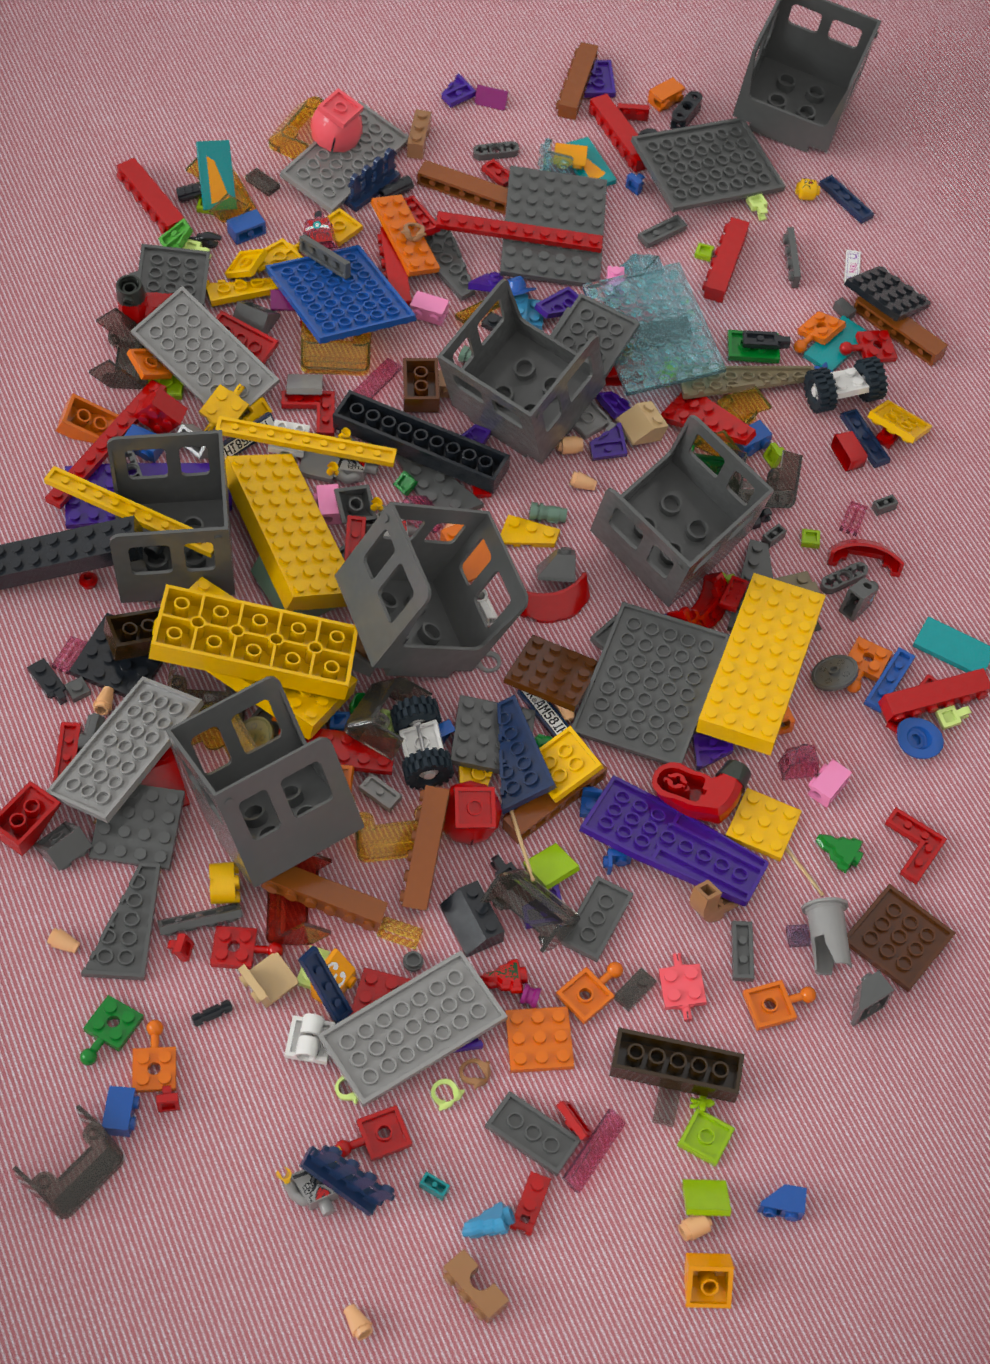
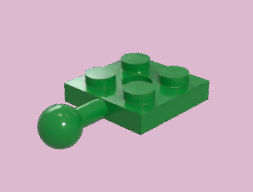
M107 995L83 1027L84 1032L96 1038L90 1048L84 1049L81 1052L80 1061L86 1066L93 1065L97 1060V1052L103 1044L120 1052L144 1019L143 1014ZM116 1019L120 1023L116 1027H110L108 1022Z

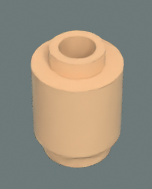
M564 436L556 446L557 451H560L561 455L582 452V437Z
M692 1215L681 1221V1224L678 1225V1230L686 1242L688 1240L693 1241L711 1232L710 1226L713 1224L709 1216Z

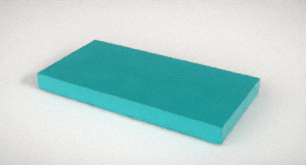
M843 315L840 320L846 322V327L826 345L815 342L804 353L803 358L821 368L827 362V369L834 372L851 355L840 353L839 347L841 343L850 342L852 345L858 344L855 337L856 333L867 330Z
M929 616L912 646L966 673L982 668L986 671L990 663V645Z

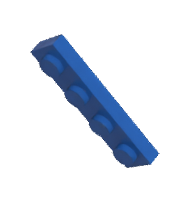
M899 647L865 699L864 705L881 713L882 710L878 702L885 694L895 691L916 656Z

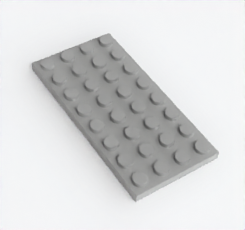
M361 101L358 103L364 106L363 112L360 113L363 133L355 148L346 152H333L334 138L330 152L320 147L314 141L280 172L281 178L329 213H333L350 195L348 184L354 173L361 175L362 168L366 164L373 166L374 159L377 156L383 158L386 149L389 147L398 153L407 144L409 138L407 134Z
M183 286L130 331L203 404L206 403L220 384L231 391H234L238 384H241L245 389L239 396L251 406L280 382L274 373Z
M142 676L46 792L61 803L108 823L172 745L166 729L197 714L204 705L202 699Z
M460 950L318 1034V1039L362 1107H365L506 1021L508 1016Z

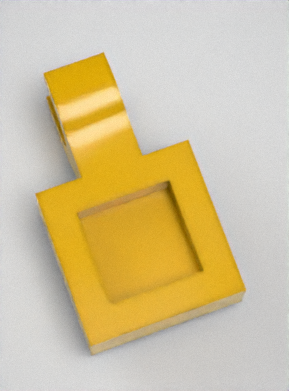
M260 397L248 407L250 413L243 416L240 420L253 422L265 413H271L272 410L265 399Z

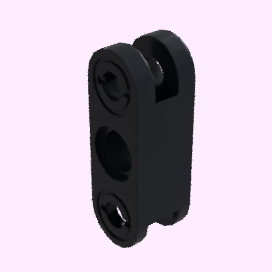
M689 92L675 108L670 123L671 129L688 127L700 112L703 98L700 92Z

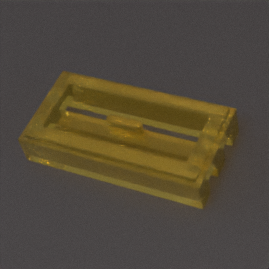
M384 916L380 929L377 932V937L416 950L423 929ZM384 930H387V931L396 933L397 935H400V936L408 937V938L413 939V940H415V941L412 942V941H409V940H407V939H404V938H401V937H398V936H395V935L386 933V932H384Z

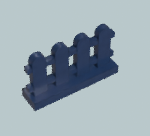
M390 147L387 148L383 158L377 156L374 159L373 166L366 164L362 168L361 175L354 173L351 176L350 183L348 184L350 195L344 202L346 206L355 212L359 211L372 198H376L379 195L380 188L401 178V173L395 170V156L397 155L395 150Z
M324 1145L321 1151L314 1146L309 1147L299 1165L367 1216L373 1215L377 1205L381 1206L385 1200L391 1202L395 1198V1189L393 1187L377 1183V1176L374 1173L359 1170L360 1164L354 1159H344L341 1156L342 1150L336 1146L328 1147Z

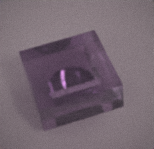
M807 924L786 926L789 948L810 945Z

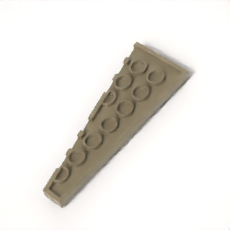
M677 366V373L683 399L804 383L806 372L813 370L814 366Z

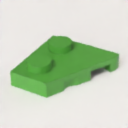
M183 218L160 236L158 240L162 246L183 248L193 233V229L186 219Z

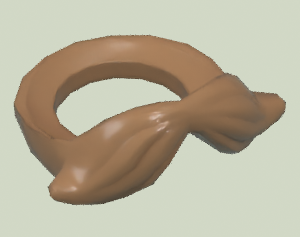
M407 223L401 231L406 239L418 242L424 236H427L424 226L418 223ZM409 226L420 228L415 237L412 236L408 228Z
M476 1058L463 1062L459 1070L461 1080L466 1084L473 1085L475 1090L486 1085L491 1075L490 1061L483 1062ZM471 1063L477 1064L485 1074V1078H468L464 1076V1068Z

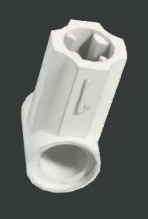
M483 589L477 597L482 600H477L487 625L491 626L498 617L488 599V592L486 589Z

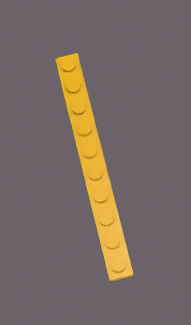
M219 416L215 430H222L223 436L388 467H394L397 449L224 416Z
M53 466L44 478L45 484L118 517L135 516L140 525L147 530L194 529L56 466ZM209 542L184 545L210 558L214 554L213 544Z

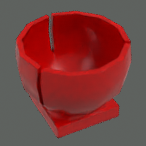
M465 781L452 785L449 788L451 792L443 832L454 842L465 845H474L487 841L498 829L502 814L500 802L495 793V787H488L486 784L474 781Z

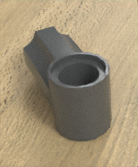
M97 713L88 715L84 732L79 736L78 750L84 747L105 722V717Z

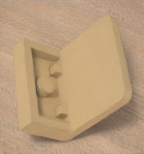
M278 952L272 953L250 970H248L245 964L238 968V971L241 973L240 981L245 988L251 987L253 990L250 993L257 1004L262 1002L265 1008L276 1002L299 983Z

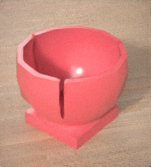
M337 88L318 105L310 121L312 138L320 147L330 152L334 138L333 152H346L355 148L363 133L360 113L363 112L364 106Z

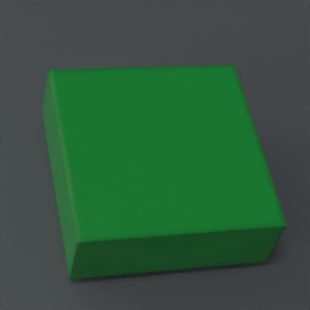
M403 470L393 485L405 496H408L418 484V481L407 471Z

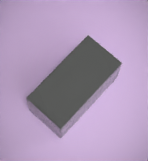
M843 297L834 302L833 309L841 317L844 315L850 320L855 317L857 310Z
M892 494L873 501L871 508L876 516L895 510L898 501Z
M777 524L762 536L761 542L768 543L769 548H771L785 537L787 530L780 524Z

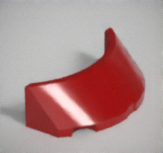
M844 540L831 546L828 551L827 565L837 566L839 560L842 559L844 561L847 559L848 554L882 559V567L886 568L887 566L890 569V576L900 577L904 567V562L891 549L871 540Z
M582 572V575L576 582L560 591L551 593L527 591L528 605L520 616L536 619L539 623H557L574 617L581 612L582 607L590 599L587 573Z
M723 573L706 574L703 579L700 596L693 607L690 609L688 606L682 607L680 610L668 612L667 615L706 628L714 627L722 619L726 609L718 607L728 585Z

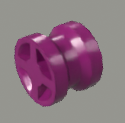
M525 983L519 1003H527L532 1008H536L542 988H532L530 984Z

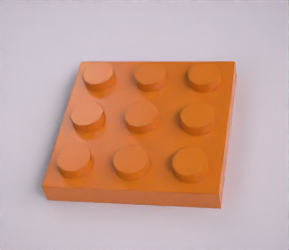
M568 1006L505 1010L508 1016L506 1032L510 1073L574 1069Z

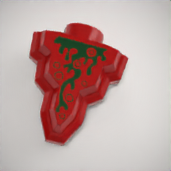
M518 959L510 960L507 964L498 966L495 971H490L480 976L488 989L498 988L501 991H510L512 994L523 993V984L528 983L526 966L520 967Z

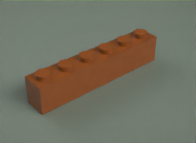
M580 42L579 48L575 49V58H572L571 68H568L567 72L568 79L565 78L564 89H561L560 100H557L556 103L558 117L576 120L595 61L597 60L598 45Z
M425 160L418 170V185L505 215L508 188Z
M861 296L856 298L854 308L857 310L856 313L879 330H888L893 340L931 367L945 355L948 344L916 321L907 317L896 322Z
M600 761L604 767L601 771L557 803L546 793L514 810L522 840L526 839L582 796L583 787H594L604 780L608 768ZM508 812L503 817L502 829L519 844L510 812Z
M425 785V790L421 789L419 801L422 802L421 810L417 809L415 817L418 826L417 830L413 829L411 837L414 847L413 850L409 849L407 861L410 862L409 870L405 869L403 881L406 882L405 890H401L399 902H403V907L422 911L428 910L451 792L450 789Z
M295 866L268 880L261 886L269 893L280 894L290 901H298L308 908H316L323 911L326 915L336 916L347 923L362 926L367 931L377 932L388 902Z

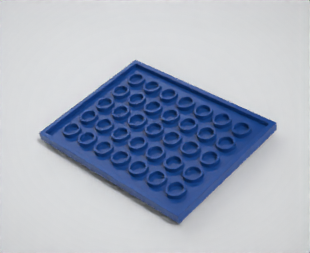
M360 245L333 250V252L351 262V277L347 279L342 278L308 256L266 265L267 274L319 344L416 321V314Z

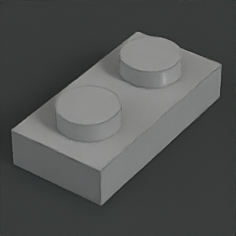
M372 773L359 786V791L388 812L402 799L400 793Z

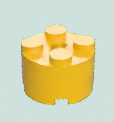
M234 862L209 864L211 904L240 903V877L236 875L239 874V869Z

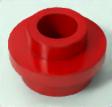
M84 572L79 577V583L84 589L90 590L97 585L98 577L94 572Z

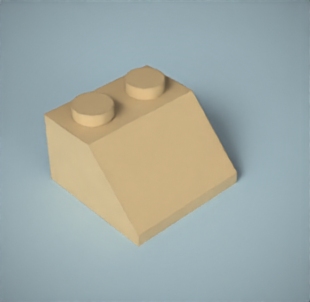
M652 401L637 403L616 419L617 423H621L623 432L632 446L661 441L668 428V424Z

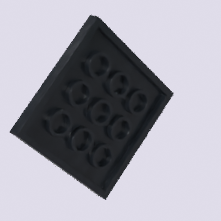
M882 266L850 277L844 283L845 286L896 322L929 308L931 304L925 295L916 292L912 286L903 283L899 277L890 274Z
M106 613L70 668L69 673L76 678L82 676L84 681L100 688L105 686L112 687L115 694L125 697L142 676L153 680L164 662L149 659V655L114 661L104 634L105 617L112 616V614Z

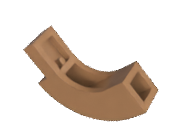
M709 880L694 886L690 896V906L707 922H716L723 919L726 912L736 908L739 904L721 897L722 892Z

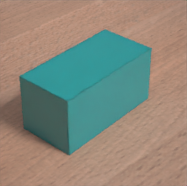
M427 1171L419 1183L421 1189L441 1201L444 1200L450 1190L449 1184Z

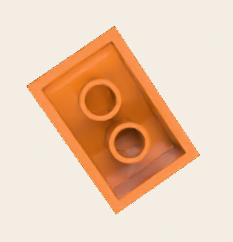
M72 393L66 402L56 432L71 439L94 443L119 415Z
M455 524L442 529L440 541H451L464 525ZM484 539L463 563L462 568L468 582L474 581L491 560V553Z

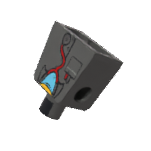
M863 578L848 589L839 612L854 622L872 604L879 585L875 581H869L867 578Z

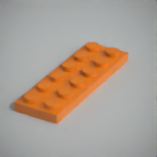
M402 194L372 198L371 205L408 277L438 273L440 266L425 238L423 237L418 242L409 241L401 233L405 224L417 223ZM417 226L408 227L413 237L420 230Z

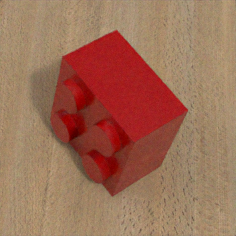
M159 387L140 400L133 416L139 422L152 429L154 433L164 434L181 424L188 408Z

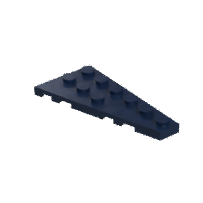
M515 695L497 703L498 741L500 742V795L502 797L501 810L503 815L557 788Z

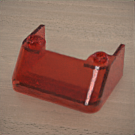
M315 854L295 865V867L319 876V870L331 864L332 859ZM267 891L266 940L268 943L311 945L331 935V930L308 923V907L303 903L290 901L285 896Z

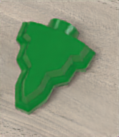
M819 834L816 839V843L820 848L829 853L830 860L835 862L837 868L844 873L848 871L851 865L857 867L864 854L859 851L863 841L854 837L852 839L846 837L835 838L831 835Z

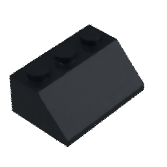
M478 880L460 887L440 904V908L466 958L504 941L505 931Z

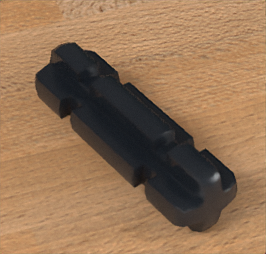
M224 1000L220 1002V1005L216 1004L202 1010V1013L193 1014L191 1016L193 1024L199 1026L204 1024V1021L208 1022L222 1016V1013L231 1012L233 1010L231 1002Z

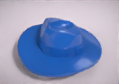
M523 276L507 280L513 296L536 290V288L526 287Z
M912 717L902 720L898 725V743L907 755L917 759H929L941 752L944 745L942 733L930 721Z

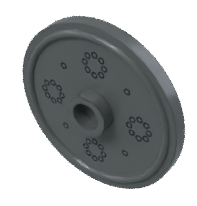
M833 655L821 660L814 667L811 678L813 684L820 690L838 691L848 687L856 680L859 667L857 662L850 656Z

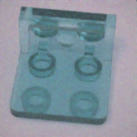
M546 138L545 143L541 144L539 154H541L538 160L539 170L571 174L573 157L552 152V139Z
M633 254L624 264L620 265V267H624V276L635 277L640 291L646 292L665 273L660 258L656 255Z

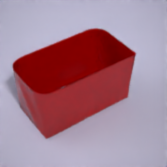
M853 431L835 434L831 448L843 469L847 472L864 467L868 455Z

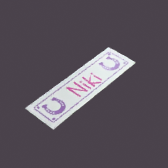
M846 249L844 283L846 279L860 274L861 251Z

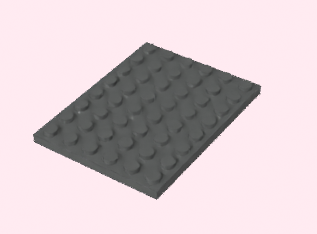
M740 118L632 136L631 139L634 148L672 213L746 199L760 193L766 195L782 192L786 187L745 120Z
M510 165L505 221L603 236L607 180ZM503 239L500 275L509 277L523 276V279L597 289L600 287L602 251L597 253Z
M622 602L591 677V682L571 727L580 737L662 764L670 762L683 764L730 635Z

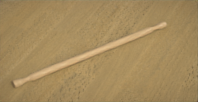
M512 810L510 811L512 822L531 882H534L535 878L532 874L531 865L514 811Z
M786 847V852L814 888L817 889L821 897L825 895L791 850Z

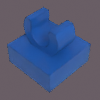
M631 172L627 175L625 187L638 196L642 193L645 176L641 173L635 175Z

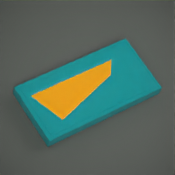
M589 137L565 143L588 146L586 166H582V169L572 168L576 175L606 179L607 186L616 184V177Z
M229 140L195 142L203 210L237 208Z

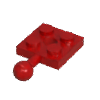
M888 330L858 331L855 335L858 344L852 345L850 342H843L839 347V351L843 355H849L854 351H861L863 359L876 356L882 363L896 362L898 359Z
M216 926L210 966L238 969L245 964L248 970L253 968L255 953L271 955L278 952L282 956L284 949L278 942H273L269 946L256 945L258 937L257 928ZM232 944L240 945V948L235 952L228 950Z
M397 1105L357 1119L356 1124L361 1137L350 1142L340 1140L335 1144L336 1147H338L337 1145L340 1146L343 1158L349 1156L353 1149L365 1145L371 1162L412 1147V1141ZM386 1128L390 1131V1135L387 1138H381L378 1135V1131Z

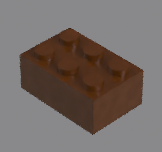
M403 358L404 412H439L438 358Z

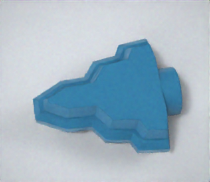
M502 1201L496 1203L481 1215L465 1222L462 1228L463 1237L476 1239L486 1235L507 1234L509 1232V1225L516 1223L514 1213L511 1207L506 1206Z

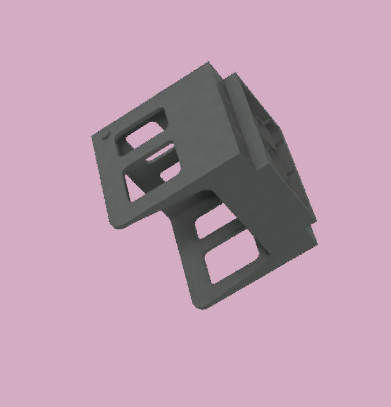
M777 0L754 45L732 116L750 122L749 127L751 131L807 153L809 147H813L827 153L855 93L874 40L878 36L881 21L829 0ZM793 5H799L821 14L822 19L817 31H812L790 22L789 16ZM834 20L861 30L862 34L857 46L845 44L829 36V30Z
M502 279L497 283L437 356L452 406L469 416L470 422L489 429L493 437L525 458L530 456L541 464L606 385L599 337L592 336L578 353L521 316L509 282L506 279ZM499 301L502 318L481 343L477 328L478 324L492 306ZM468 338L471 356L461 368L454 363L453 355L464 340Z
M690 415L671 449L664 457L621 495L613 488H608L605 491L590 531L669 608L679 597H683L749 534L773 494L774 489L701 419L695 415ZM698 435L723 457L725 463L718 475L693 453L692 446ZM735 471L740 473L755 489L748 504L729 487Z
M222 430L116 436L110 438L107 441V449L114 493L194 528L150 531L143 528V532L119 533L110 538L111 554L121 603L162 600L166 584L189 589L201 577H204L229 595H235L229 494ZM196 446L206 447L208 449L210 470L199 473L182 472L179 449ZM165 450L168 467L167 474L136 477L129 475L125 455L127 451ZM209 542L213 544L214 554L210 558L184 545ZM166 545L157 559L147 556L144 552V547ZM132 547H143V559L130 562L129 549Z
M389 502L334 575L372 668H382L386 676L448 678L453 671H473L526 609L529 600L528 593L490 511ZM401 519L423 522L415 533L408 537ZM439 523L464 525L451 541L425 540L435 525ZM386 531H388L390 537H389V536H383V535L385 534ZM484 539L491 553V560L470 585L462 568L463 563ZM497 572H499L511 601L494 623L488 627L478 605L477 597Z
M274 676L265 677L166 729L205 819L247 882L251 883L254 888L365 827L332 742L326 737H319L309 743L306 742L281 682ZM263 700H268L279 725L280 734L259 747L245 752L232 724V718ZM212 727H218L229 752L230 761L210 773H205L191 741L198 734Z

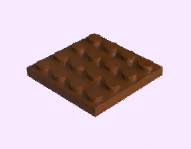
M532 635L506 674L503 683L574 712L585 695L598 661L562 647L559 644Z
M890 883L847 933L851 950L908 993L956 934V932Z

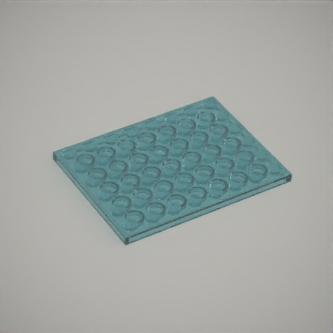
M679 262L583 284L582 289L586 296L640 322L637 332L614 365L626 396L726 372L725 364Z

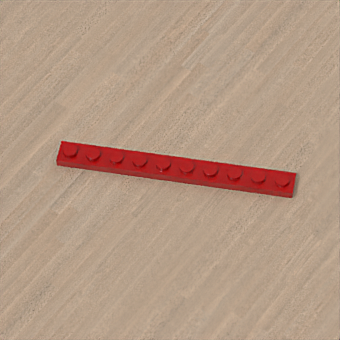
M442 211L437 212L436 229L597 253L602 251V235Z
M150 380L68 472L88 480L108 457L107 441L112 437L124 436L132 424L137 425L139 423V420L133 415L140 400L159 387L166 392V386ZM53 487L45 496V501L62 509L71 499L72 495Z

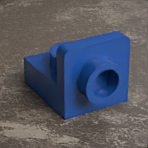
M592 786L583 787L579 817H587L603 792L602 789Z
M608 848L607 855L603 856V868H607V875H611L613 864L620 867L626 866L631 863L632 858L613 848Z

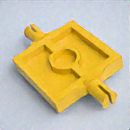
M281 238L266 247L268 255L256 272L260 273L265 270L266 265L302 258L303 256L298 252L300 250V242L292 245L284 238Z
M221 384L216 388L199 411V414L209 422L203 431H212L217 425L219 416L234 419L242 417L249 407V404L239 396L245 389L243 385L238 384L234 391L226 389Z

